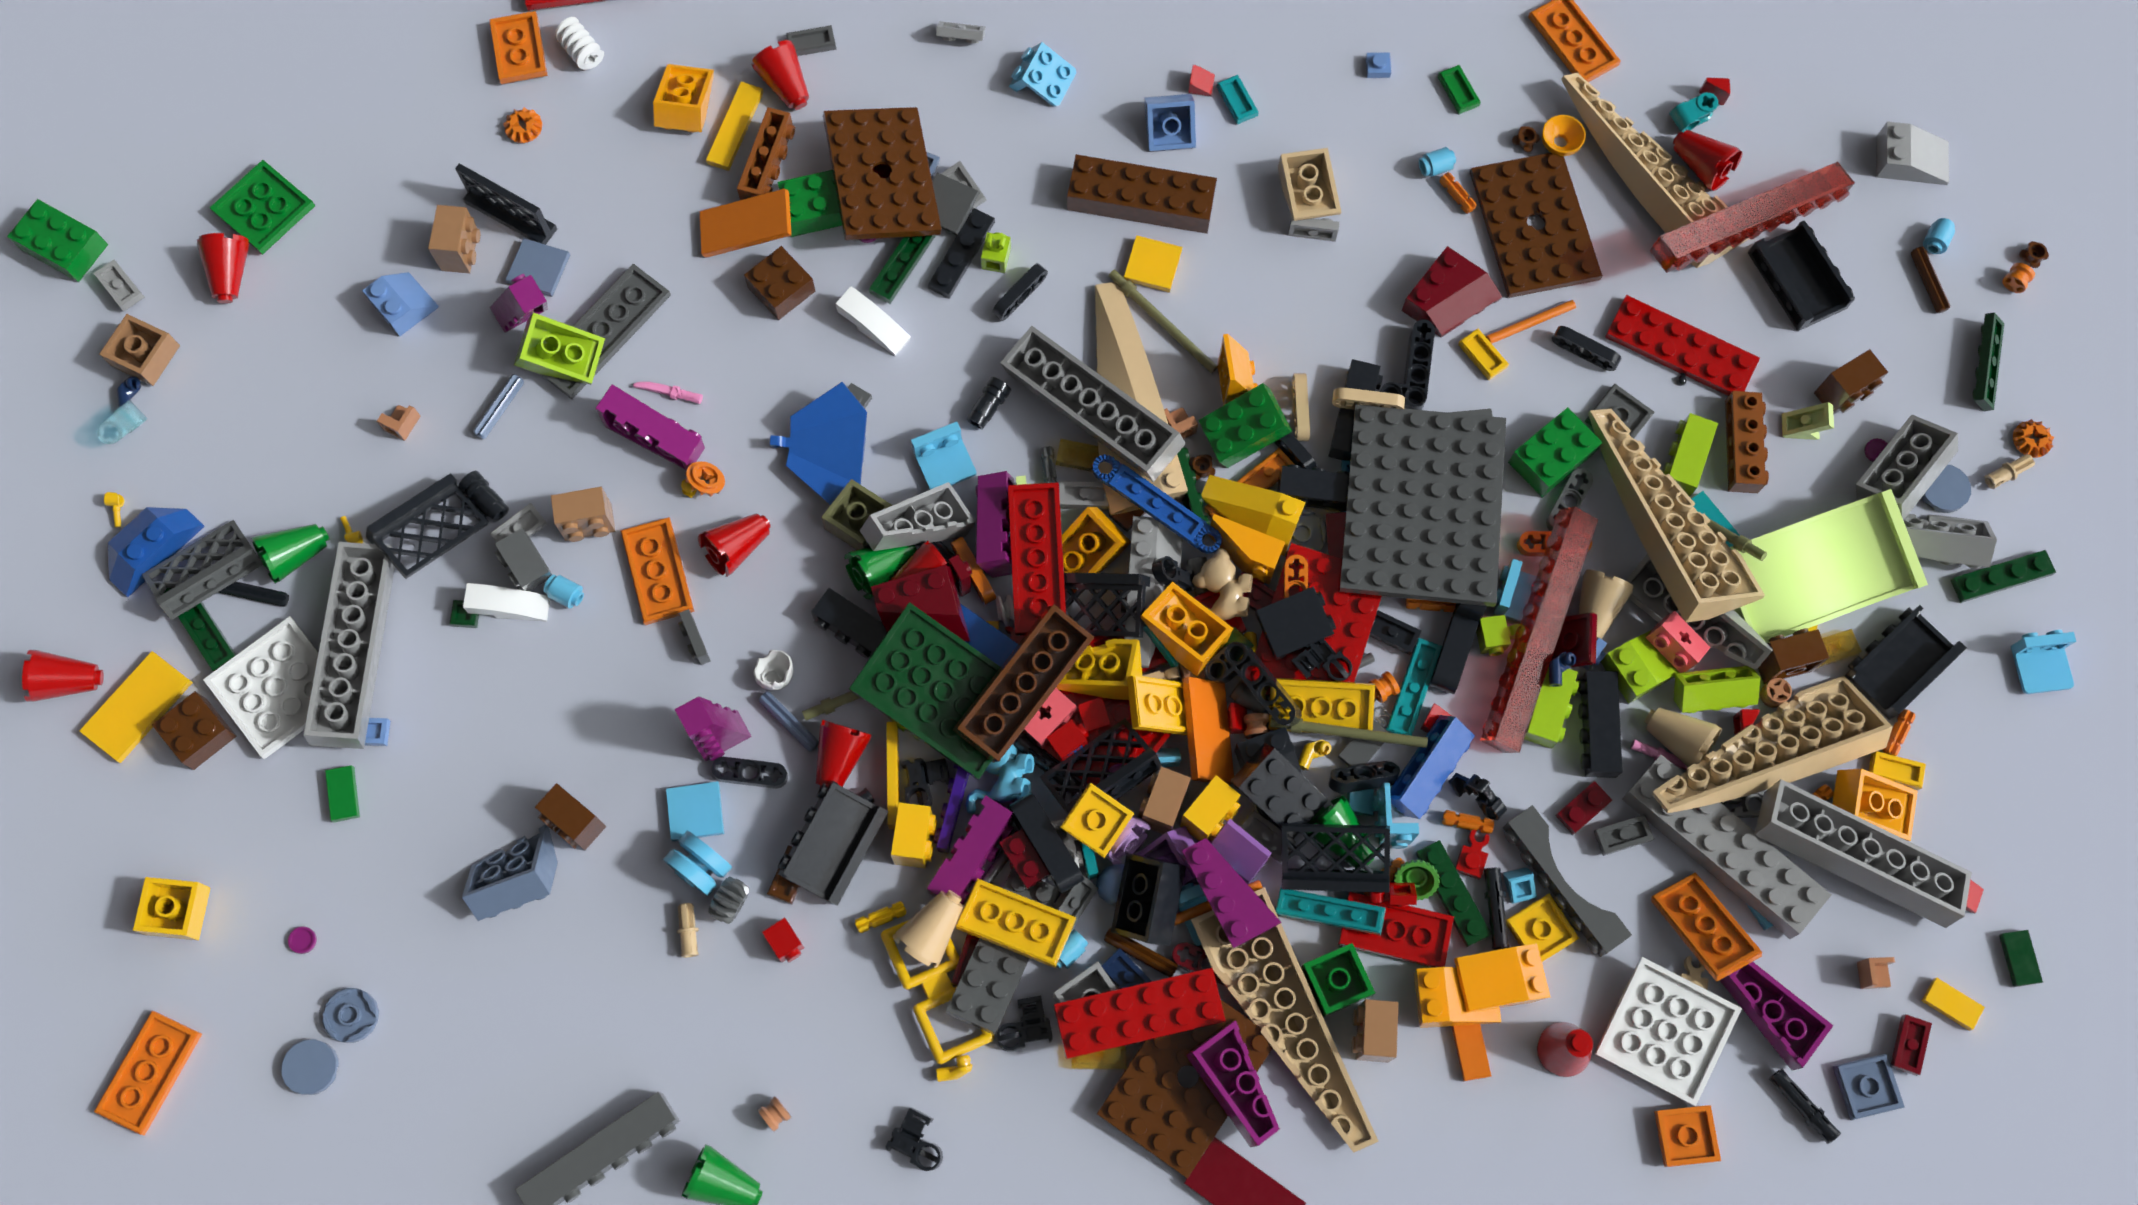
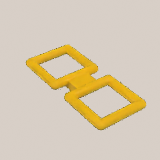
M907 921L882 931L881 939L903 988L908 990L921 984L927 999L915 1004L913 1011L936 1063L943 1064L994 1040L995 1035L981 1030V1035L943 1051L926 1011L951 1001L957 988L951 985L947 975L948 972L956 969L960 958L952 939L950 938L945 950L948 961L939 964L937 968L932 967L910 977L893 939L896 931Z

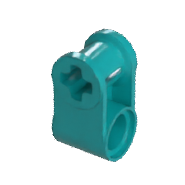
M1702 93L1689 101L1680 103L1670 111L1669 115L1680 132L1691 131L1696 126L1710 120L1713 111L1718 106V98L1712 93Z

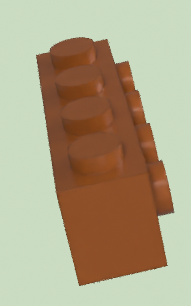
M767 107L737 187L740 200L773 192V181L777 180L780 174L779 165L781 160H785L787 156L789 139L792 140L795 134V126H793L789 112Z
M1732 391L1725 400L1728 492L1758 494L1767 485L1769 480V473L1765 470L1768 449L1764 447L1767 426L1763 424L1766 403L1763 402L1762 393Z

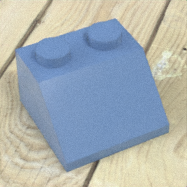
M1191 94L1144 97L1149 151L1196 148L1195 101Z
M409 272L381 276L362 290L374 308L399 336L439 308L436 302Z

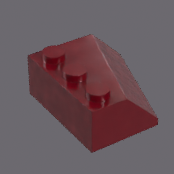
M1447 246L1406 297L1401 311L1416 321L1424 319L1430 321L1435 327V334L1443 337L1462 325L1473 315L1482 312L1490 304L1502 299V295L1486 271Z
M943 565L871 586L878 614L887 633L910 602L962 640L970 641L949 566Z

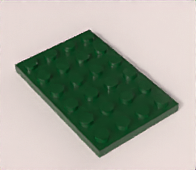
M909 602L853 681L849 690L977 780L980 779L991 763L988 758L952 729L996 674L1000 666Z

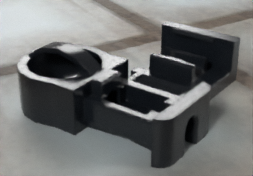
M1169 556L1154 560L1152 563L1153 575L1160 584L1169 586L1171 582H1174L1187 593L1195 589V585L1192 583L1194 577L1192 569L1188 571L1182 570L1178 567V562Z
M1324 639L1306 646V649L1301 654L1291 660V663L1305 679L1311 676L1310 672L1315 667L1319 669L1322 663V669L1332 681L1343 682L1352 673V663L1341 651L1336 654ZM1338 659L1344 661L1347 664L1349 670L1348 673L1337 661ZM1330 663L1340 671L1344 678H1336L1330 673Z
M922 758L914 759L915 762L903 761L901 766L903 769H906L908 787H904L905 802L910 804L911 796L916 793L918 805L931 806L933 798L928 784L933 785V782L940 780L948 785L950 781L946 759L943 758L926 763ZM940 766L943 767V774H944V777H943V778H942ZM921 791L927 794V801L925 804L923 803Z
M1455 773L1448 781L1458 797H1461L1463 793H1467L1469 796L1473 793L1477 796L1475 800L1486 817L1499 820L1507 811L1501 799L1491 790L1488 780L1480 779L1476 774H1473L1469 779L1459 773Z
M1041 995L1017 1000L1018 1008H1022L1023 1017L1020 1019L1023 1021L1024 1026H1022L1021 1022L1007 1023L1002 1025L997 1032L998 1045L1005 1051L1026 1048L1025 1043L1049 1039V1043H1051L1053 1036L1050 1020L1044 1015ZM1036 1002L1035 1005L1022 1007L1023 1004ZM1007 1028H1013L1019 1031L1000 1035L1001 1032H1003ZM1021 1037L1019 1043L1014 1047H1006L1000 1042Z
M909 1108L901 1125L903 1128L902 1132L900 1133L901 1128L893 1130L892 1138L886 1144V1150L891 1151L893 1148L910 1157V1163L923 1171L937 1169L943 1160V1152L938 1145L920 1139L924 1137L922 1131L925 1125L929 1126L934 1118L914 1108ZM913 1115L925 1120V1123L914 1118ZM932 1147L936 1151L938 1157L925 1150H922V1148ZM919 1155L932 1160L936 1164L933 1167H924L919 1160Z

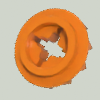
M525 107L522 110L514 109V112L511 115H507V120L503 123L506 135L517 143L533 141L542 131L540 115L533 109L527 110ZM519 120H523L526 123V131L519 126Z
M2031 419L2021 422L2015 428L2013 442L2022 454H2029L2032 458H2038L2046 455L2051 450L2054 436H2051L2050 428L2042 425V421L2034 422ZM2033 433L2035 437L2041 438L2036 443L2034 439L2029 438Z
M694 462L687 468L685 473L687 476L686 483L691 484V490L697 489L700 491V495L707 493L711 497L715 493L719 494L725 485L723 473L716 466L708 462ZM701 476L705 480H709L708 484L704 480H700Z

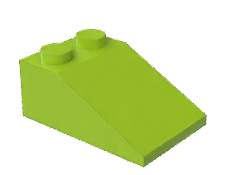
M533 312L526 322L514 366L537 374L591 385L605 338Z
M1651 630L1610 651L1600 662L1606 671L1618 672V689L1628 704L1675 678V673H1679L1645 638Z

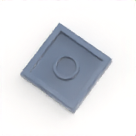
M523 238L505 280L507 284H511V280L521 274H525L526 277L532 275L542 294L553 297L569 260L570 253L569 251Z
M1887 1053L1832 1066L1850 1120L1905 1107Z

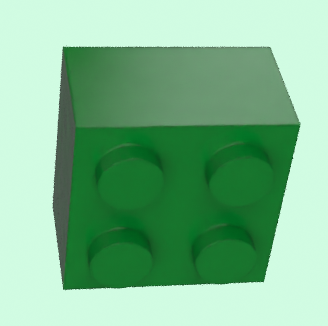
M1353 943L1304 963L1301 966L1323 1018L1370 998L1375 994V990Z

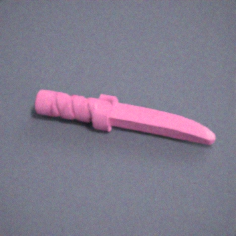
M637 382L633 384L635 388L669 395L671 399L675 400L679 398L701 404L703 399L702 394L692 393L683 389L680 390V387L675 385L672 387L654 382Z
M1635 739L1631 744L1630 749L1649 755L1654 760L1663 755L1675 766L1684 770L1688 768L1674 754L1666 752L1661 747L1657 749Z

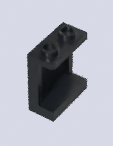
M1314 586L1256 610L1255 615L1275 661L1318 641L1333 637V630L1336 629L1335 623L1331 615L1326 616L1323 606L1326 605L1320 591H1315Z

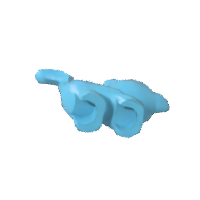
M1012 744L999 762H991L985 770L991 774L999 775L991 792L975 789L967 795V813H975L976 800H983L985 795L995 802L1003 803L1020 799L1031 792V782L1026 778H1022V776L1033 772L1034 757L1030 754L1020 753L1016 758L1017 750Z

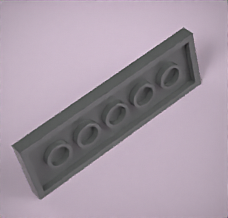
M634 263L573 326L605 338L595 375L671 296L668 289ZM540 374L571 399L586 386L585 383Z
M1012 868L1003 889L1051 908L1054 906L1060 893L1057 887L1044 881H1040L1026 889L1014 868ZM979 938L946 1009V1014L995 1035L1030 958Z

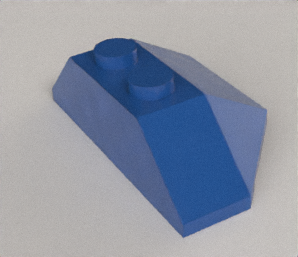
M146 507L108 542L109 580L125 596L129 597L145 582L142 576L143 573L175 555L205 526L187 509Z

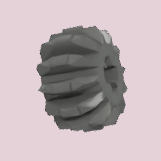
M726 878L708 908L709 914L720 922L723 921L727 924L733 922L748 897L749 887L737 878Z

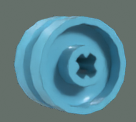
M686 831L678 842L688 853V856L686 857L676 849H671L662 860L675 870L674 873L692 888L696 887L703 894L709 896L717 885L715 880L706 872L709 870L717 877L724 878L732 866L690 831Z

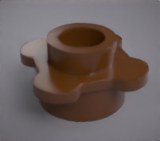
M1522 126L1519 129L1518 135L1512 138V143L1519 145L1525 152H1531L1533 145L1540 141L1539 134L1533 128Z
M2031 241L2026 249L2019 252V256L2030 263L2032 268H2038L2042 260L2048 259L2049 253L2042 243Z
M1198 455L1189 459L1188 463L1195 472L1196 480H1200L1201 477L1215 475L1216 471L1212 468V457L1210 455Z

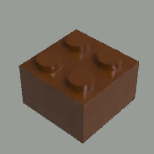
M782 246L744 274L748 289L778 321L816 292L813 278Z
M1869 349L1830 373L1815 390L1814 394L1822 404L1829 402L1833 405V415L1838 411L1845 413L1855 405L1854 402L1859 399L1864 401L1873 395L1874 390L1884 383L1882 379L1888 371Z
M1808 628L1795 631L1792 633L1793 636L1785 638L1782 634L1768 639L1769 643L1767 644L1773 651L1758 667L1763 683L1767 684L1774 678L1787 679L1810 673L1828 660L1830 657L1819 629L1808 631Z
M196 691L152 724L181 763L193 770L237 737L211 703Z
M557 783L535 806L541 813L538 818L555 833L560 829L557 834L574 849L579 845L582 849L586 850L606 828L597 816Z

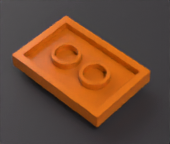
M536 11L489 19L498 77L501 84L548 76Z

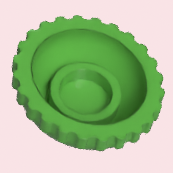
M1410 860L1397 869L1394 882L1414 883L1417 900H1423L1433 896V893L1439 888L1440 879L1437 870L1429 862Z

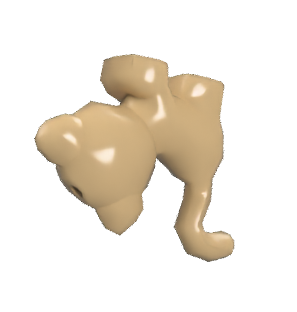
M1218 548L1213 557L1204 563L1201 571L1193 577L1192 583L1200 589L1206 588L1211 592H1220L1219 598L1214 603L1212 609L1209 610L1222 620L1234 617H1247L1250 602L1249 598L1243 597V593L1251 592L1253 576L1251 574H1242L1237 580L1235 578L1236 567L1230 561L1228 552L1223 548Z

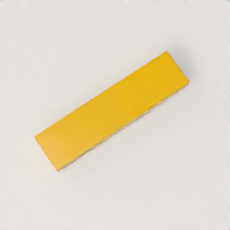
M740 82L706 158L708 165L727 171L730 170L762 98L763 88Z
M886 722L887 811H889L887 818L889 830H895L898 805L900 803L899 729L896 722Z

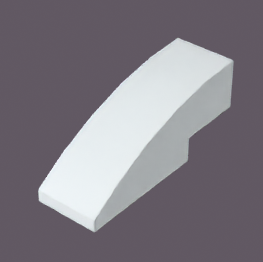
M852 286L837 301L836 308L839 314L857 326V330L894 356L910 340V336L892 318Z
M467 583L463 608L468 614L494 615L500 619L547 622L550 598L547 595L519 589Z

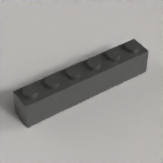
M657 1092L515 1190L524 1205H559L563 1201L569 1203L582 1194L580 1190L588 1184L592 1187L605 1178V1172L611 1168L617 1170L629 1162L627 1157L636 1151L640 1154L653 1145L651 1141L659 1135L664 1138L676 1130L675 1124L680 1122L664 1094Z

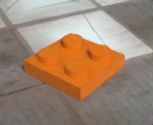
M1711 1105L1654 1111L1664 1167L1721 1161Z

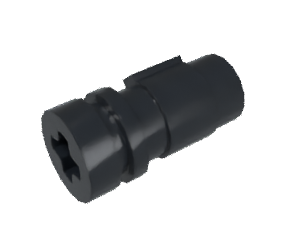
M991 377L987 386L982 390L983 395L979 397L971 409L967 421L974 427L983 430L997 411L998 406L1005 402V398L1012 391L1011 388L1002 380Z
M475 470L468 473L460 481L458 487L470 500L476 502L477 508L486 517L489 516L496 522L508 513L509 507L489 487V482L478 471Z

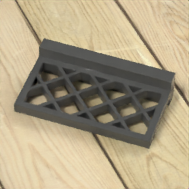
M232 520L146 571L142 576L156 597L159 606L173 620L264 564L236 522ZM233 530L235 531L231 540L223 539L225 535ZM206 546H211L208 553H200ZM219 546H227L224 554H216ZM188 560L185 567H177L181 561ZM196 560H204L201 568L194 567ZM213 560H219V561H217L216 563H214V564L211 565V563H212ZM161 573H165L162 581L152 580ZM173 574H181L178 582L170 581ZM190 574H196L188 579ZM166 588H172L171 590L164 593Z

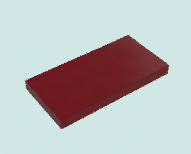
M1214 1137L1184 1182L1186 1186L1212 1205L1306 1204L1298 1196L1216 1137Z

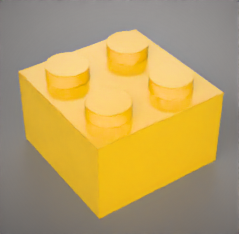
M1216 775L1184 813L1180 827L1185 826L1189 834L1198 841L1206 838L1213 842L1224 827L1222 823L1225 820L1227 822L1229 819L1232 820L1239 811L1238 809L1241 805L1238 801L1241 794Z
M899 803L891 851L894 865L926 869L927 861H932L933 846L930 836H935L937 820L936 815L932 814L931 806Z
M145 877L133 931L148 936L199 941L210 887L199 882Z

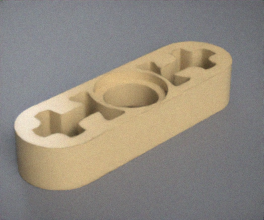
M1293 373L1292 393L1295 438L1298 441H1309L1310 420L1306 373Z
M1336 388L1333 390L1332 404L1338 408L1355 410V404L1404 409L1405 397L1393 393Z

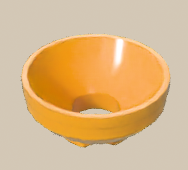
M1556 115L1550 118L1542 130V142L1545 148L1559 156L1575 154L1582 147L1586 138L1583 125L1576 118L1569 115ZM1562 137L1566 140L1567 145L1559 147L1554 143V139Z

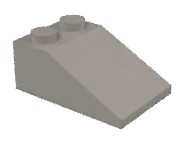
M1886 122L1876 136V177L1948 185L1949 141L1912 124Z

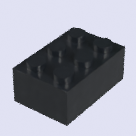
M1264 743L1230 780L1239 791L1281 830L1282 823L1308 824L1328 802V799L1275 748L1267 743ZM1288 831V836L1292 839L1299 834V832Z
M1126 853L1111 932L1146 943L1170 946L1186 866L1149 856Z

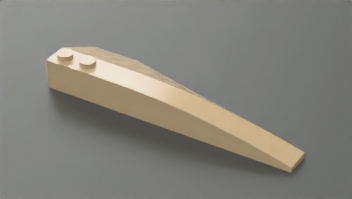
M1573 73L1561 78L1579 114L1609 162L1637 200L1669 236L1672 244L1682 251L1691 265L1699 268L1710 264L1753 236L1718 196L1712 199L1704 191L1707 187L1701 181L1695 183L1687 176L1689 171L1684 166L1672 163V156L1644 131L1641 133L1637 132L1632 127L1634 122L1628 117L1625 119L1620 117L1615 112L1616 106L1610 101L1600 99L1598 97L1600 92L1580 74Z
M1115 282L1095 285L1096 372L1168 424L1148 358L1124 293ZM1098 441L1099 456L1103 454L1111 455V457L1129 467L1177 502H1182L1188 489L1178 455L1172 459L1153 482ZM1102 462L1098 465V469L1101 473L1108 474L1112 471V466L1108 462ZM1103 483L1111 515L1140 509Z
M1612 409L1590 410L1588 415L1595 435L1603 442L1600 449L1622 503L1646 552L1684 621L1708 620L1763 599L1765 594L1742 555L1736 549L1731 550L1725 543L1727 538L1721 532L1715 533L1707 525L1711 520L1694 508L1695 502L1670 474L1665 475L1659 469L1661 464L1655 458L1651 459L1644 452L1645 446L1629 435L1631 430Z
M1841 676L1800 691L1794 696L1793 700L1779 705L1778 710L1763 716L1756 725L1748 726L1723 743L1719 750L1707 754L1703 761L1697 765L1694 763L1689 766L1684 774L1681 776L1676 775L1654 790L1652 795L1666 813H1672L1768 790L1780 779L1790 783L1884 749L1887 746L1893 726L1845 676Z
M1265 887L1255 891L1258 897L1278 918ZM1213 910L1191 919L1214 972L1250 1019L1261 1028L1263 1036L1353 1153L1379 1142L1282 925L1279 924L1233 949Z

